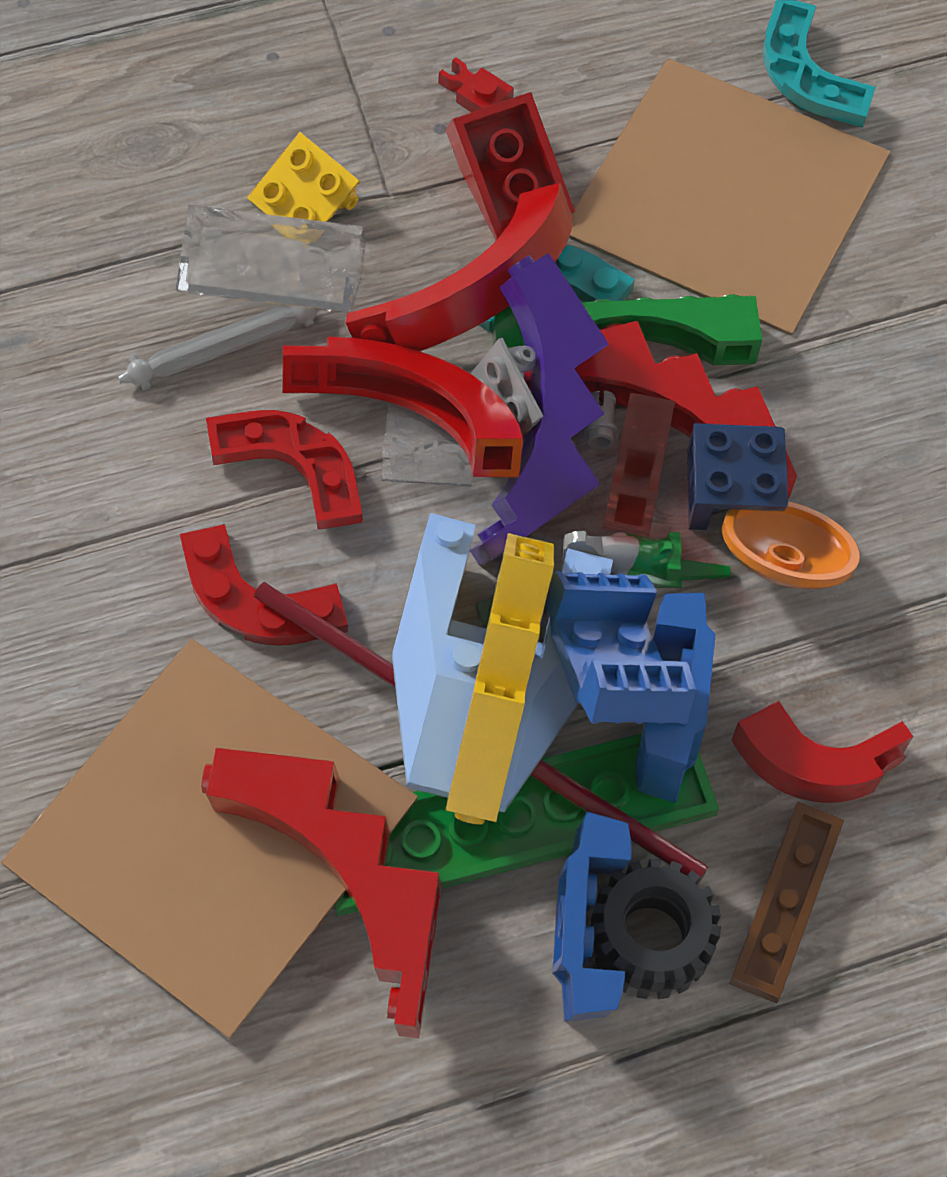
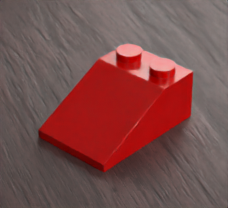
M531 92L452 119L446 129L448 139L460 171L495 240L501 236L514 217L518 206L519 194L560 182L571 214L575 213Z

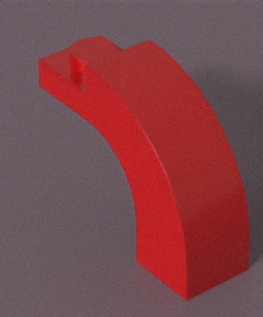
M777 701L739 721L731 741L749 767L776 789L807 801L840 803L862 798L875 792L884 776V772L895 768L905 760L904 752L914 736L905 723L901 721L855 746L845 748L824 746L805 736L794 724L780 701Z

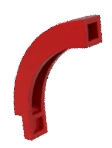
M560 182L519 194L518 206L514 217L501 236L480 256L454 274L405 297L347 313L345 323L352 338L375 340L422 351L459 336L506 309L510 305L499 287L511 278L507 270L529 255L535 262L549 253L555 262L567 244L572 230L573 216Z
M327 336V346L283 345L282 393L346 394L378 399L402 406L425 416L446 430L464 450L470 462L473 477H519L523 436L517 420L505 402L489 386L458 366L415 349L367 339Z

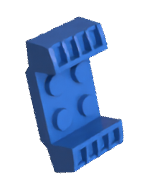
M555 571L550 581L545 603L551 621V638L576 703L582 704L591 723L615 722V724H620L621 722H636L637 724H642V722H657L658 724L679 723L680 725H687L696 692L694 679L687 661H662L646 623L657 594L647 575H606L603 573L584 574L583 572L563 573L562 571Z
M705 593L665 594L660 605L653 640L662 661H687L696 687L687 725L645 722L636 758V783L638 791L674 803L677 801L684 772L695 765L707 725L716 634L707 625Z
M590 812L586 813V816L583 817L581 824L576 829L571 856L568 857L558 873L552 974L562 985L564 1021L566 1022L602 1018L617 1010L625 980V971L583 968V963H586L587 958L592 957L594 944V927L585 926L586 912H589L590 905H595L597 893V874H588V872L613 874L618 869L622 871L631 861V837L628 823Z

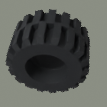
M649 859L647 867L642 868L639 860L629 863L626 873L618 869L611 875L609 884H603L598 893L590 919V926L594 927L592 958L594 963L601 961V970L625 971L624 993H626L630 986L638 989L636 997L647 999L650 992H657L658 1000L669 998L672 990L675 989L680 994L689 989L693 980L697 982L700 979L717 948L716 945L721 934V926L717 925L721 917L719 905L711 906L714 894L709 886L702 889L697 886L701 878L693 870L688 876L680 873L682 864L672 861L669 868L661 867V859ZM643 908L661 910L670 915L678 924L682 934V943L666 951L646 949L632 939L627 931L625 918L632 912Z

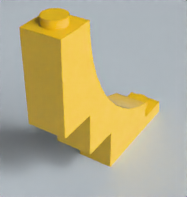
M510 533L507 535L480 662L446 805L447 811L455 812L457 819L467 823L483 824L485 820L494 822L497 820L525 705V692L539 639L540 622L554 568V544Z

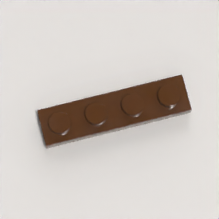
M797 802L730 979V985L777 1004L841 831L843 819Z

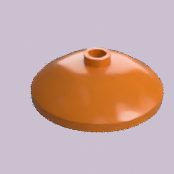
M788 501L785 511L729 509L722 525L724 541L735 558L761 578L780 586L806 590L829 588L850 579L859 563L860 553L858 546L842 526L824 514L797 503Z

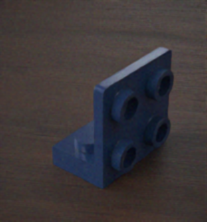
M693 424L687 449L689 530H707L711 514L718 513L719 509L785 511L787 509L785 429L783 427Z

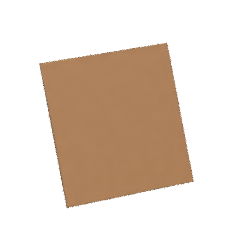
M667 58L574 208L575 213L572 214L573 224L569 238L705 298L723 297L729 294L756 296L760 322L792 336L891 151Z
M191 638L1 861V864L230 1039L331 911L336 902L345 893L346 889L322 861L286 834L241 816L214 811L206 794L202 793L201 783L205 765L213 763L215 748L334 761L340 778L334 810L386 816L390 834L417 801L418 796Z

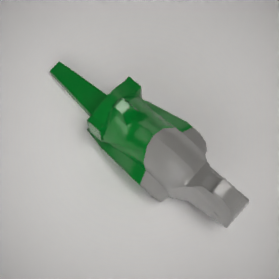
M576 531L565 534L563 540V561L567 548L612 559L610 575H647L654 588H682V581L730 578L731 575L730 566L682 560L680 532H669L666 538L652 540L631 532H619L612 536L600 537L588 536L586 531Z

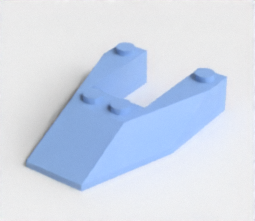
M430 513L395 641L392 662L407 788L448 798L487 629L452 620L476 524ZM567 548L561 571L563 573L583 572L584 574L603 573L610 575L613 560ZM550 617L544 642L537 643L525 692V705L499 808L501 812L506 811L579 704L574 700L551 638Z

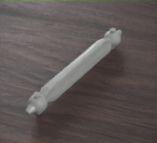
M296 294L292 297L294 302L291 308L275 307L158 351L148 361L133 355L129 358L131 363L128 365L127 370L118 377L120 384L132 383L141 386L143 390H147L151 387L149 382L153 376L167 377L284 333L295 322L305 324L306 328H311L314 326L312 320L315 318L316 313L325 307L323 301H311L307 298H302L300 294Z

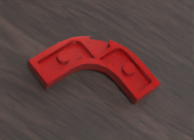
M277 410L247 411L206 418L213 465L252 459H278L291 464L305 477L309 486L317 530L363 523V514L352 463L343 446L330 432L326 434L315 426L306 423V418L303 416Z
M225 524L179 534L194 594L203 610L219 626L222 624L230 630L244 635V639L264 645H293L318 639L254 598L256 589L242 579L235 565ZM337 583L297 593L285 594L342 632H348V623Z

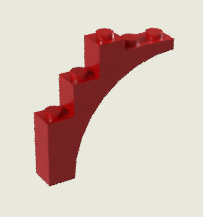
M638 321L626 324L614 323L604 327L600 331L609 345L574 368L590 393L599 391V402H604V391L611 392L616 397L615 405L625 406L653 416L684 433L689 438L694 423L776 427L758 386L745 390L740 388L730 389L716 397L697 353L684 357L679 355L671 356L655 364ZM528 371L524 373V380L531 392V374ZM786 451L789 499L797 479V474Z

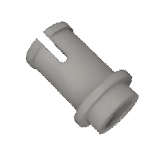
M599 391L592 392V396L599 405ZM604 391V405L600 406L604 415L585 427L583 431L584 439L595 450L610 449L619 437V429L615 425L616 397L608 391Z

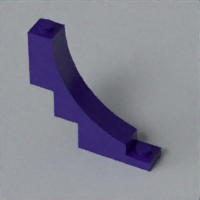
M549 253L535 262L529 255L507 270L511 278L499 287L512 308L525 345L531 347L535 352L536 363L530 370L531 394L543 417L525 437L519 477H509L505 487L491 505L500 519L478 533L477 536L482 542L470 549L471 554L479 565L493 560L504 552L508 533L526 537L600 485L570 438L603 416L604 412L574 368L608 346L609 343Z

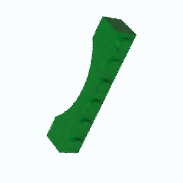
M729 294L723 297L706 298L684 296L679 299H652L643 297L624 301L598 299L592 302H581L599 330L614 323L626 324L638 321L646 341L670 345L691 354L697 353L700 359L712 366L756 364L762 344L756 296ZM510 306L493 316L492 320L493 345L499 338H503L508 349L525 345L520 327Z

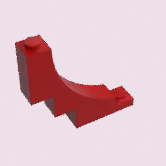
M215 748L213 763L205 765L201 783L202 793L206 794L214 811L241 816L286 834L307 848L329 868L344 886L363 919L370 940L374 968L379 981L400 984V988L391 987L387 1018L395 1019L394 1025L399 1036L419 1039L442 893L439 873L385 866L390 837L386 816L334 810L340 779L334 761Z

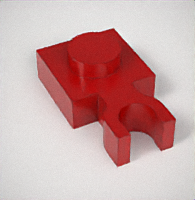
M457 57L452 60L451 70L457 75H450L443 69L439 72L438 84L450 91H456V103L470 112L513 98L514 87L483 67L473 74L468 70L467 65Z

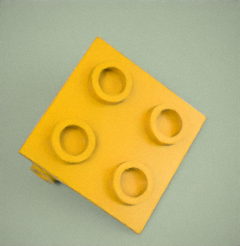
M299 132L247 198L307 248L338 209L346 208L347 210H352L357 205L359 197L356 195L355 188L361 181Z

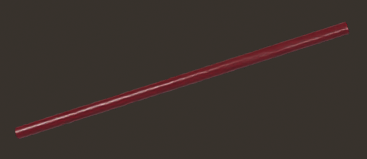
M262 582L258 586L254 598L395 688L394 669L391 662L268 583ZM542 759L530 774V776L586 812L628 823L631 841L668 865L672 861L682 864L680 869L682 874L688 876L693 870L701 877L700 882L707 872L709 866Z

